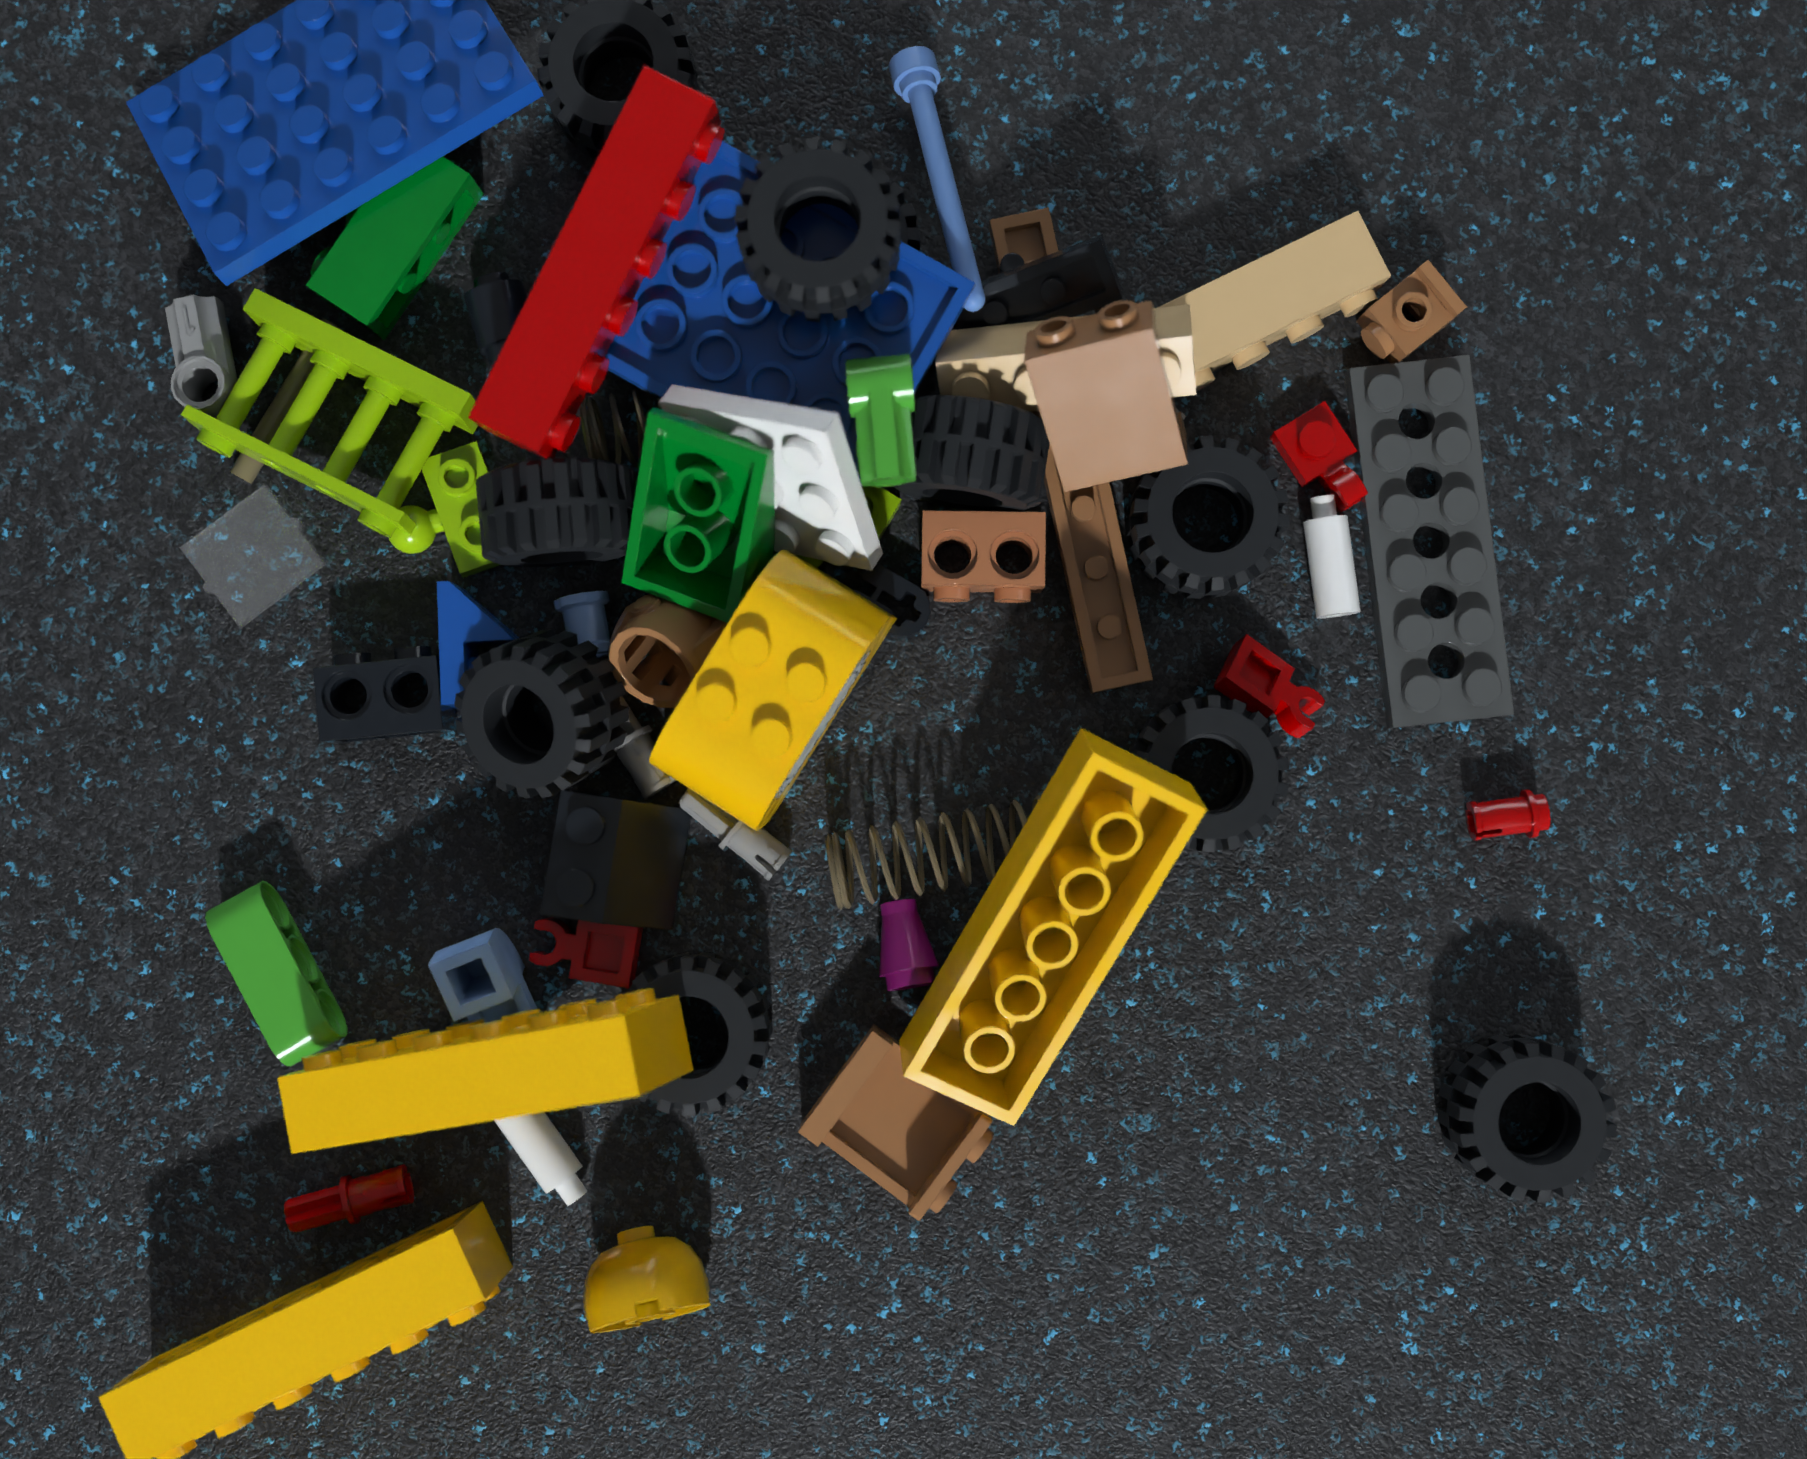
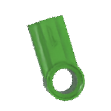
M910 354L845 359L850 417H855L856 448L861 485L888 487L915 482L916 470L910 412H915Z

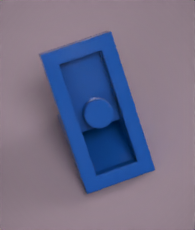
M437 581L441 705L454 707L456 693L465 690L459 681L464 671L473 668L471 662L478 657V647L500 646L519 637L464 588L450 581Z

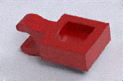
M1326 401L1274 431L1271 435V441L1300 486L1304 487L1318 479L1326 494L1335 496L1336 510L1339 514L1360 502L1361 498L1368 494L1359 476L1344 463L1356 454L1357 449Z

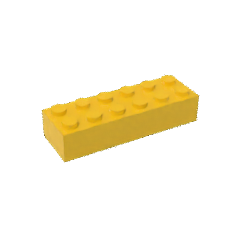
M1082 728L1079 730L902 1034L899 1045L904 1077L1015 1126L1207 809L1191 783Z
M647 988L615 996V999L596 1002V998L560 1005L556 1010L540 1013L539 1009H532L501 1017V1020L486 1023L484 1019L450 1025L446 1027V1030L431 1033L430 1029H423L393 1036L392 1040L377 1042L375 1038L339 1046L338 1050L303 1057L302 1070L277 1078L291 1154L637 1097L694 1070L679 995L655 999L654 989Z
M483 1201L150 1359L98 1398L126 1459H152L155 1457L156 1459H178L197 1446L195 1440L213 1430L218 1438L229 1435L255 1419L253 1412L273 1402L276 1410H280L301 1400L313 1391L312 1384L330 1373L334 1382H339L367 1367L371 1363L369 1357L387 1346L390 1347L393 1354H397L418 1344L429 1336L427 1329L447 1318L451 1326H456L475 1317L487 1308L485 1301L501 1291L498 1284L513 1266Z

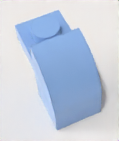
M494 928L436 951L428 964L453 1021L467 1017L469 1021L484 1019L486 1023L501 1020V1017L505 1015L537 1009L522 975L525 968L523 961L509 937L499 928Z

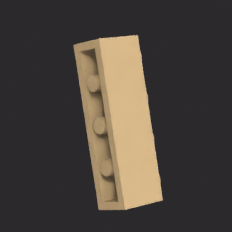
M1356 211L1157 308L1190 304L1196 391L1215 380L1213 371L1232 362L1237 370L1245 368L1270 353L1267 345L1287 336L1291 344L1299 342L1324 327L1321 319L1339 310L1343 312L1345 318L1350 317L1373 305L1379 300L1376 292L1390 278L1391 274L1359 211Z
M1190 304L1154 308L1156 333L1173 397L1196 395ZM1085 316L1069 317V318H1071V319L1073 320V319H1077V318H1081V317H1085ZM1046 320L951 330L942 348L937 353L935 362L940 395L981 398L1013 405L1029 412L1039 411L1025 366L1024 354L1027 332L1034 330L1040 323Z

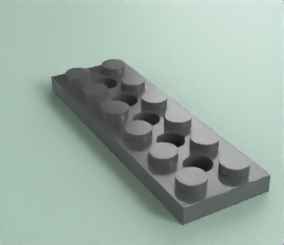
M1470 355L1349 368L1344 373L1352 443L1357 449L1354 455L1355 470L1368 491V494L1362 497L1359 503L1387 729L1514 715ZM1403 409H1417L1425 415L1428 421V431L1424 438L1413 439L1401 431L1399 415ZM1421 467L1433 475L1436 486L1430 498H1418L1408 490L1406 476L1411 468ZM1419 527H1432L1441 535L1443 547L1437 558H1426L1416 551L1413 537ZM1429 585L1441 587L1449 596V611L1441 619L1427 615L1421 606L1422 592ZM1436 645L1449 647L1457 657V669L1448 679L1437 677L1429 668V653Z

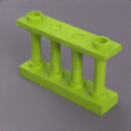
M254 288L243 310L260 327L257 335L261 340L216 418L188 404L184 408L181 415L200 431L196 440L228 458L237 450L361 512L357 520L379 534L391 538L395 529L398 528L412 535L417 524L405 512L399 509L442 432H450L455 425L474 434L478 425L468 416L476 400L471 393ZM294 347L302 351H308L313 354L310 362L314 364V367L269 445L240 431L241 425L284 352L291 354ZM349 373L365 381L363 387L368 392L326 466L321 471L293 457V454L337 378L343 380L346 374ZM400 399L419 408L417 414L421 419L378 496L375 498L347 484L346 481L389 405L397 406Z

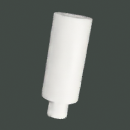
M1334 495L1310 498L1313 519L1303 522L1316 619L1360 613L1348 516L1337 515Z
M545 1112L494 1120L546 1194L555 1188L566 1205L569 1206L588 1192L576 1175V1172L583 1167Z

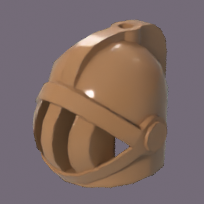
M652 594L645 595L627 606L615 625L608 650L609 662L616 668L612 671L618 682H623L626 692L642 702L660 708H676L728 623ZM665 678L669 686L659 684Z

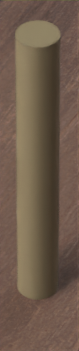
M322 318L321 321H324V322H326V323H328V324H330V325H332V326H334V327H336V328H338V329L344 331L343 329H341L340 327H338V326L335 325L334 323L328 321V320L325 319V318ZM306 350L302 351L251 435L252 437L269 445L314 367V364L310 362L312 353ZM241 453L230 472L252 484L264 464Z

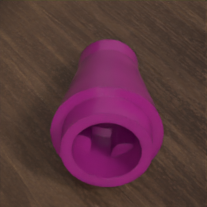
M902 899L881 904L882 924L879 977L886 978L887 991H900L932 985L935 980L934 969L938 968L939 964L918 913L916 899Z

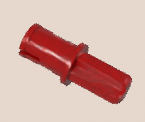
M405 1164L354 1179L349 1174L342 1176L337 1186L288 1199L284 1203V1215L287 1226L292 1232H301L343 1219H347L351 1225H354L361 1221L362 1216L388 1208L411 1204L414 1202L412 1179L410 1173H407V1166Z

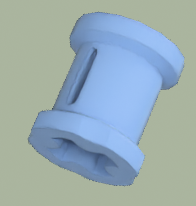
M582 592L554 600L555 610L562 612L565 631L577 634L578 644L589 640L598 647L596 654L598 658L608 656L611 638L604 606L610 602L608 592Z

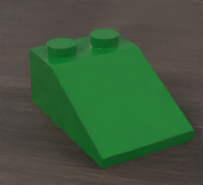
M653 408L648 411L621 583L729 623L755 580L772 560L775 546L774 451Z

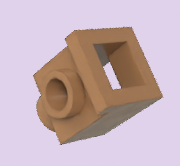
M1427 260L1412 274L1371 305L1356 322L1362 328L1361 336L1364 343L1374 355L1381 359L1386 357L1390 363H1400L1449 324L1467 306L1432 263ZM1403 305L1417 322H1411L1404 317L1402 313Z

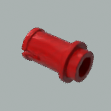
M1529 789L1522 790L1519 797L1482 802L1470 801L1466 803V823L1469 835L1473 841L1525 833L1528 838H1536L1540 831L1549 830L1550 809L1545 795H1534Z

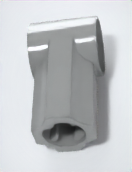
M189 295L173 299V303L165 307L176 366L171 376V391L174 398L182 406L186 407L188 404L216 418L238 380L223 302L215 296ZM218 381L216 393L210 399L202 402L205 389L211 383Z

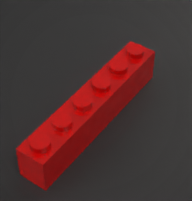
M644 65L468 416L482 429L543 459H554L558 450L565 452L570 447L580 426V417L576 413L586 393L594 394L601 386L609 367V359L605 358V355L615 335L624 336L635 318L638 301L634 300V297L644 277L652 279L664 260L667 244L662 241L673 219L678 222L682 221L692 204L696 187L691 183L701 163L710 164L721 146L724 128L720 126L722 122L714 99Z

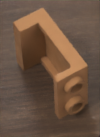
M1129 300L1118 301L1105 306L1097 314L1073 320L1065 316L1054 317L1040 323L1034 330L1027 332L1024 362L1064 492L1188 464L1186 430L1181 412L1177 413L1156 333L1155 312L1151 301L1137 304Z
M875 1024L872 1025L804 1117L798 1130L801 1135L817 1147L823 1142L903 1202L909 1208V1214L918 1221L922 1219L928 1209L938 1213L944 1207L958 1185L952 1179V1176L965 1159L975 1163L986 1150L994 1136V1132L988 1129L993 1121L991 1115L904 1077L899 1042Z

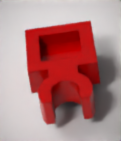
M1248 634L1233 645L1213 686L1230 700L1236 699L1246 703L1245 709L1251 713L1259 711L1265 718L1275 714L1281 728L1296 738H1300L1308 733L1315 725L1310 718L1303 715L1301 710L1310 716L1325 703L1324 698L1316 690L1307 686L1297 687L1291 683L1290 679L1295 668Z
M556 918L535 921L534 929L552 933L555 937L556 945L551 953L545 951L531 952L529 954V961L539 966H550L564 959L571 960L570 979L622 988H630L633 984L632 981L636 975L643 927L609 925L578 920L577 930L572 932L565 922Z

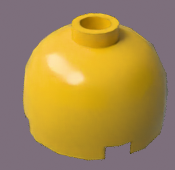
M642 1226L617 1233L618 1245L602 1252L588 1270L583 1287L585 1319L588 1321L589 1332L593 1334L641 1326L642 1322L663 1318V1321L710 1306L709 1283L701 1259L690 1245L676 1237H655L653 1226Z

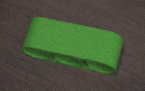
M261 881L206 912L205 920L211 937L266 1042L281 1063L291 1067L301 1062L303 1057L313 1055L347 1036L348 1028L344 1015L286 904L271 884Z

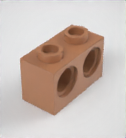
M922 510L921 589L924 592H933V601L968 602L970 601V592H994L995 602L1027 603L1031 602V593H1041L1044 589L1046 512ZM949 543L962 546L969 555L968 566L957 573H948L940 569L935 562L934 555L941 546ZM1004 545H1019L1029 556V567L1018 574L1007 573L999 567L996 561V552Z

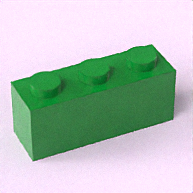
M445 157L439 158L349 212L345 219L346 227L334 245L322 250L315 259L311 269L312 277L306 286L326 303L384 341L484 193L468 172Z

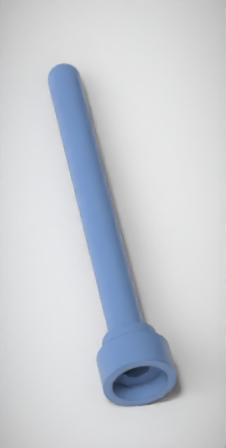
M923 46L909 47L899 51L892 57L889 62V71L895 92L911 105L952 270L975 282V287L964 306V309L967 311L975 312L983 307L985 294L934 101V95L937 92L941 76L935 54L931 49Z

